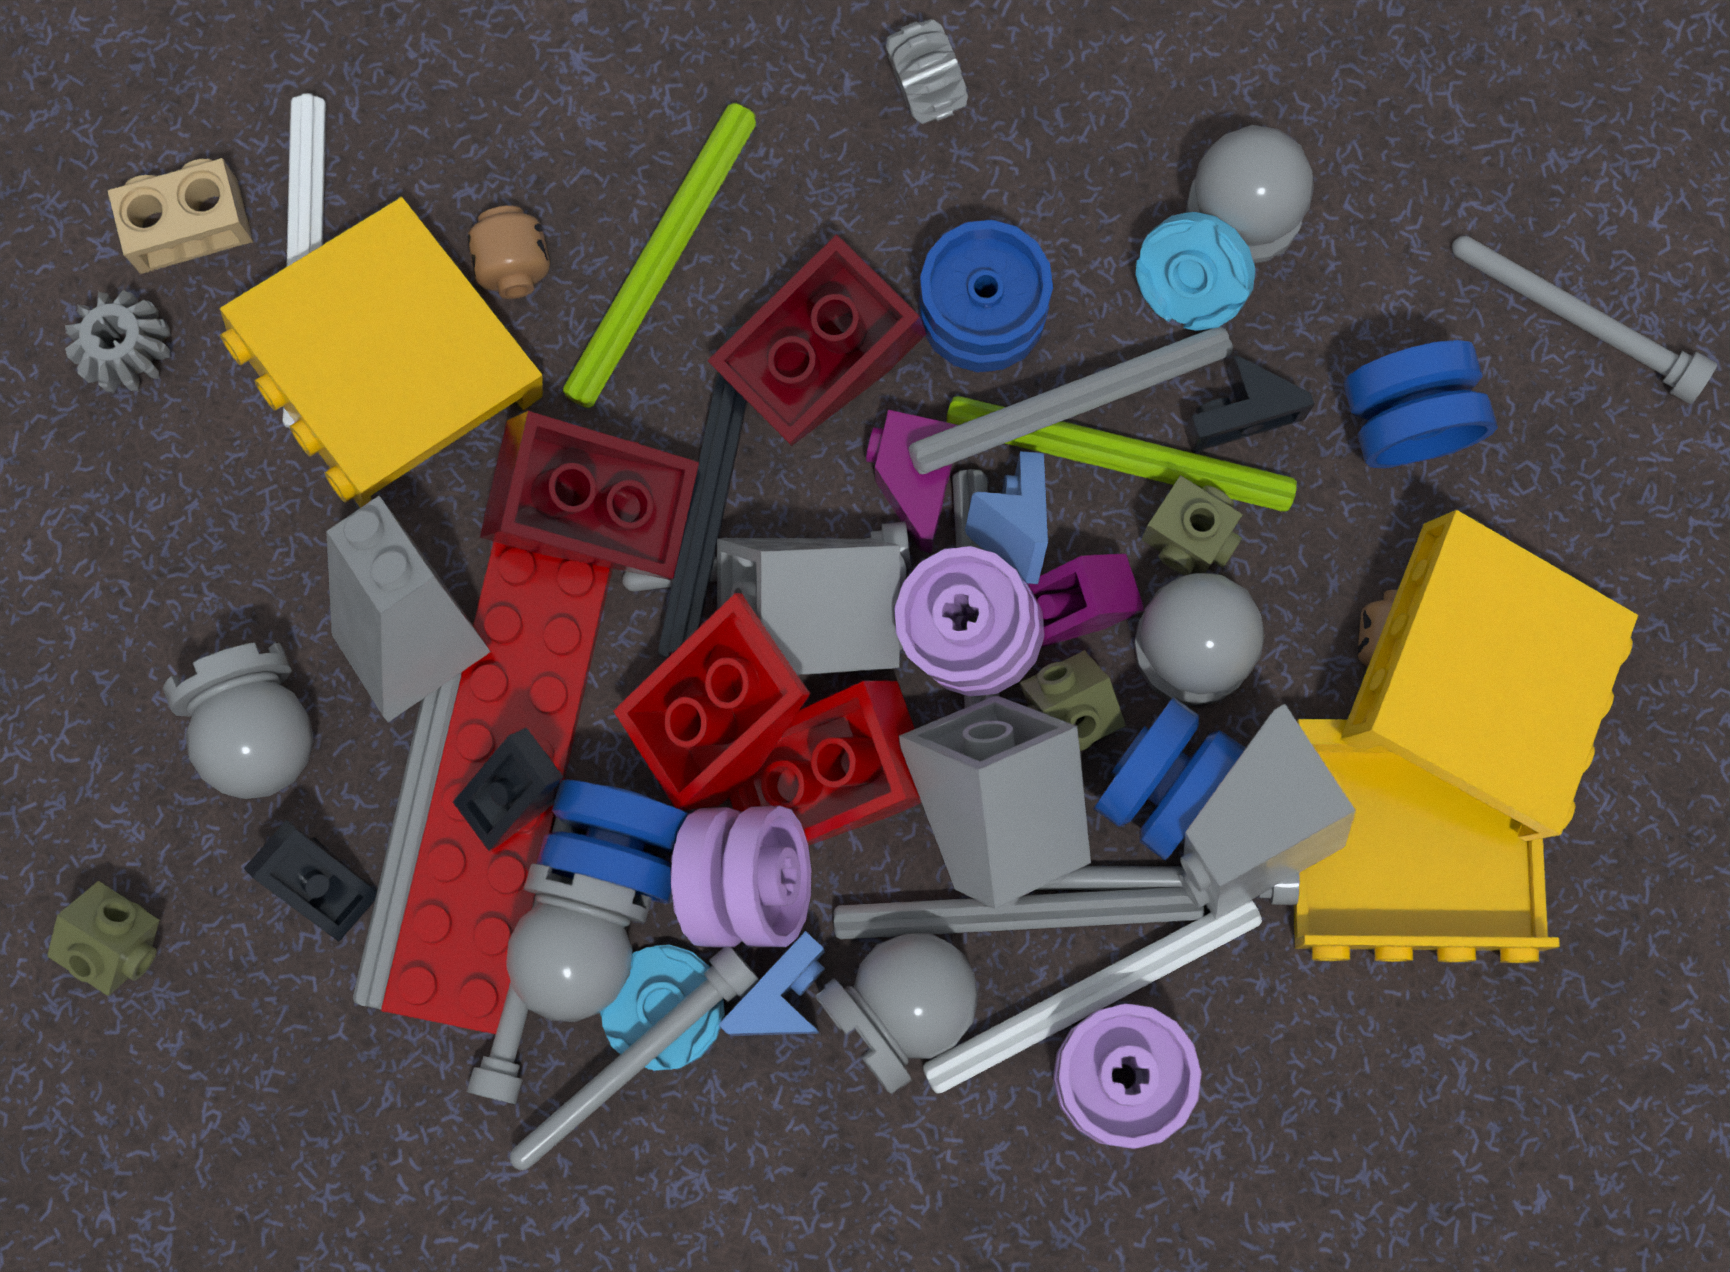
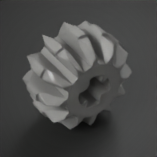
M932 19L920 23L916 21L900 28L901 31L888 36L886 43L888 58L900 91L913 118L922 124L933 120L940 121L954 115L953 112L966 106L968 99L967 87L956 60L955 52L952 50L948 36L945 35L941 24Z
M122 290L115 301L107 293L98 291L97 307L92 310L88 306L77 304L78 313L83 320L81 323L65 325L66 334L74 341L65 350L67 357L74 364H79L77 367L78 374L86 382L94 383L98 381L99 386L105 391L115 393L122 382L130 391L138 392L140 384L138 374L144 372L150 378L159 379V371L151 362L153 359L171 358L170 349L162 343L171 334L169 326L162 319H157L159 311L150 301L143 300L138 303V299L131 292ZM125 333L126 337L121 344H119L116 340H114L113 343L115 345V348L110 349L109 345L114 338H116L120 342V334Z

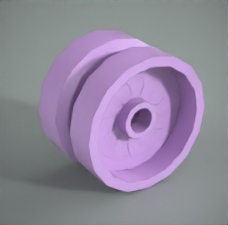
M972 546L944 549L921 561L903 582L895 605L896 635L907 657L945 689L970 697L997 694L1018 683L1037 661L1044 640L1043 611L1029 585L1012 566L996 553ZM978 616L976 622L968 621L970 618ZM967 622V630H964L965 624Z
M781 806L750 807L741 813L731 808H699L686 817L677 834L672 855L671 889L674 910L682 932L693 945L703 947H735L743 941L745 945L755 947H787L798 938L806 921L811 897V863L808 843L802 825L791 809Z
M1122 1004L1098 1010L1070 1029L1056 1053L1053 1083L1059 1107L1075 1129L1100 1144L1133 1149L1162 1142L1185 1124L1198 1101L1201 1070L1195 1047L1179 1024L1154 1008L1131 1004ZM1122 1064L1129 1066L1135 1075L1134 1083L1128 1089H1125L1123 1084L1113 1083L1112 1081L1113 1070L1122 1068Z

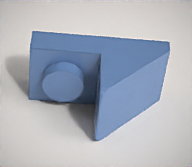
M1020 451L1015 476L1005 475L1002 494L988 492L973 493L965 532L982 549L996 553L1012 566L1026 583L1038 584L1048 545L1044 453Z
M805 931L720 1022L719 1026L730 1036L818 1034L819 1032L783 997L791 989L801 996L823 973L825 968L818 960L825 953L824 948Z

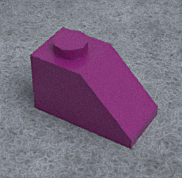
M888 410L884 429L873 427L866 462L875 464L876 484L900 521H906L907 532L918 549L932 553L952 464L926 474H919L915 470L910 458L909 446L916 441L958 425Z
M1126 554L1080 556L1041 575L1038 584L1027 583L1043 611L1044 640L1041 648L1106 629L1145 611Z

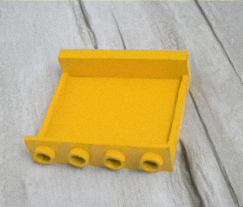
M402 197L220 308L227 330L220 334V337L231 356L239 365L249 361L260 376L254 381L269 406L274 411L282 406L295 422L289 428L301 448L310 457L317 452L320 454L330 468L324 473L333 490L343 502L346 503L353 498L360 508L371 501V495L514 402H517L524 411L543 397L541 372Z
M1454 510L1423 524L1340 740L1360 751L1380 745L1522 823L1518 838L1524 841L1561 835L1563 829L1569 824L1574 815V797L1582 774L1589 768L1594 758L1595 748L1593 743L1601 720L1606 716L1613 704L1614 694L1612 689L1620 666L1631 652L1633 645L1631 634L1638 615L1462 512Z
M1297 720V723L1356 811L1345 847L1299 873L1298 904L1294 905L1295 949H1312V960L1347 961L1350 960V949H1374L1375 961L1383 962L1413 961V950H1437L1438 962L1476 961V950L1500 951V962L1533 963L1539 962V951L1559 947V938L1548 937L1543 838L1530 841L1518 838L1522 823L1381 745L1360 751L1340 740L1347 720Z

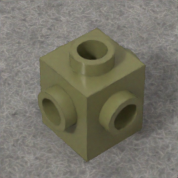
M1180 475L1147 525L1141 540L1160 551L1159 559L1166 566L1182 575H1190L1191 572L1194 574L1206 573L1212 563L1223 569L1242 540V537L1234 533L1233 530L1243 514L1233 509L1235 506L1234 502L1222 491L1207 485L1201 489Z
M1085 650L1062 662L1051 663L1042 668L1038 674L1020 682L1028 708L1077 726L1080 751L1087 749L1095 741L1126 726L1110 678Z
M98 881L57 915L47 957L66 968L78 980L89 983L109 996L128 978L133 981L138 980L151 966L157 950L152 945L160 920L149 914L140 905L129 901Z

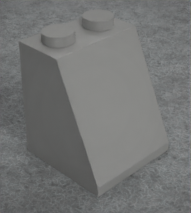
M380 496L326 531L332 636L387 722L393 720L491 652L435 569Z
M717 538V610L734 593H742L797 675L899 668V651L903 647L896 635L895 605L902 584L906 580V566L903 557L900 555V545L878 539Z
M995 695L899 736L902 753L955 890L982 902L988 907L994 909L1003 908L1015 904L1019 897L1044 885L1055 884L1064 880L1067 874L1091 863L1077 726Z
M1285 704L1271 713L1185 832L1184 856L1180 858L1185 872L1179 875L1180 881L1194 905L1200 908L1206 904L1215 920L1270 890L1290 876L1302 872L1345 847L1356 810Z

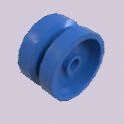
M999 221L966 222L943 234L927 253L920 276L919 312L927 334L926 338L933 350L953 366L974 372L1004 370L1026 358L1041 340L1053 291L1050 263L1037 241L1017 226ZM982 295H988V296H991V297H990V298H983Z
M1461 340L1440 341L1407 348L1363 365L1348 375L1343 385L1350 410L1356 417L1368 419V422L1361 428L1357 436L1364 461L1369 467L1392 468L1446 456L1479 443L1497 430L1498 425L1490 398L1485 393L1471 391L1483 377L1476 349L1472 342Z
M1174 697L1152 727L1149 729L1144 726L1111 772L1116 777L1093 808L1113 824L1120 827L1130 823L1146 800H1149L1156 807L1139 831V842L1164 860L1171 855L1184 838L1189 826L1245 751V747L1221 730L1208 734L1192 757L1182 752L1199 727V715Z
M561 780L552 811L563 823L586 831L587 834L584 836L558 831L545 835L536 864L551 867V873L574 879L575 873L635 890V895L652 897L651 901L670 903L672 897V865L666 860L645 853L644 849L673 852L677 834L689 814L648 796L622 788L574 780Z

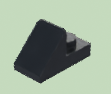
M1233 356L1226 373L1236 403L1231 404L1229 398H1220L1199 406L1195 410L1196 414L1191 416L1185 433L1191 451L1195 453L1304 421L1313 408L1314 401L1310 392L1242 357Z
M523 728L509 735L455 798L453 804L487 850L490 851L551 807L555 802L560 781L564 777L529 730Z
M288 820L280 826L244 867L253 879L338 942L373 904L377 891L319 840L315 837L311 839Z

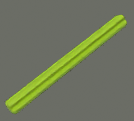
M731 103L722 114L565 383L563 392L572 402L579 406L590 408L600 395L756 126L755 114L748 108L737 103Z
M955 396L950 402L946 422L961 425L1005 407ZM1063 421L1005 443L1172 485L1176 483L1181 475L1201 489L1205 485L1222 491L1233 500L1282 512L1288 511L1292 506L1297 489V481L1292 477Z

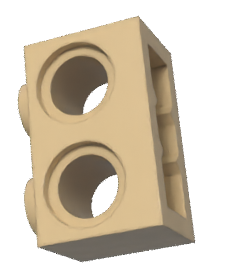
M223 158L217 160H193L185 164L182 170L160 176H137L128 180L125 186L107 190L123 255L140 274L253 242L238 181ZM220 197L218 203L212 209L199 212L200 205L206 199ZM162 212V216L156 224L151 227L142 228L147 217L154 213Z

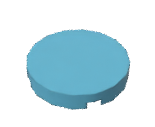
M1193 211L1172 215L1156 226L1147 235L1142 244L1140 258L1136 264L1138 284L1142 296L1154 312L1168 322L1174 319L1178 323L1186 324L1183 328L1195 331L1218 328L1239 313L1253 291L1255 265L1250 248L1235 228L1216 216Z
M672 945L646 947L632 953L629 978L617 998L600 1012L602 1026L611 1046L619 1054H622L707 979L704 973L710 966L693 952ZM724 998L644 1068L654 1071L680 1069L701 1058L718 1037L721 1028L719 1024L725 1016Z

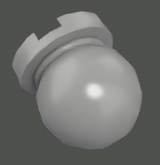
M1250 125L1225 134L1209 148L1199 162L1196 178L1190 188L1186 213L1193 211L1213 215L1235 228L1249 246L1254 263L1265 262L1276 255L1283 254L1301 228L1302 219L1310 209L1314 190L1312 169L1301 145L1279 129Z
M1197 573L1180 576L1157 591L1137 624L1134 640L1137 669L1148 686L1169 702L1174 697L1181 703L1192 706L1217 703L1235 692L1260 660L1265 638L1261 613L1247 589L1222 575Z
M248 643L219 651L193 662L196 675L180 683L178 677L171 676L163 686L171 711L176 716L191 717L185 734L189 760L201 779L223 794L240 799L269 797L292 784L309 762L314 743L311 720L296 695L279 685L292 672L285 651L280 643H274L269 647L270 653L259 654L255 643Z
M531 864L524 890L538 895L536 901L539 904L519 919L508 941L507 971L513 990L529 1010L551 1021L577 1022L599 1014L617 998L630 976L632 946L624 927L628 926L630 921L645 923L652 897L635 895V890L575 873L574 879L551 873L552 868L549 866Z
M931 933L903 934L877 944L860 963L854 988L847 986L844 990L838 981L833 978L824 985L825 989L815 996L839 1030L842 1029L848 1034L855 1028L870 1048L860 1057L890 1094L912 1081L910 1075L903 1067L908 1065V1058H933L951 1049L958 1043L973 1023L979 998L975 975L966 956L950 943Z

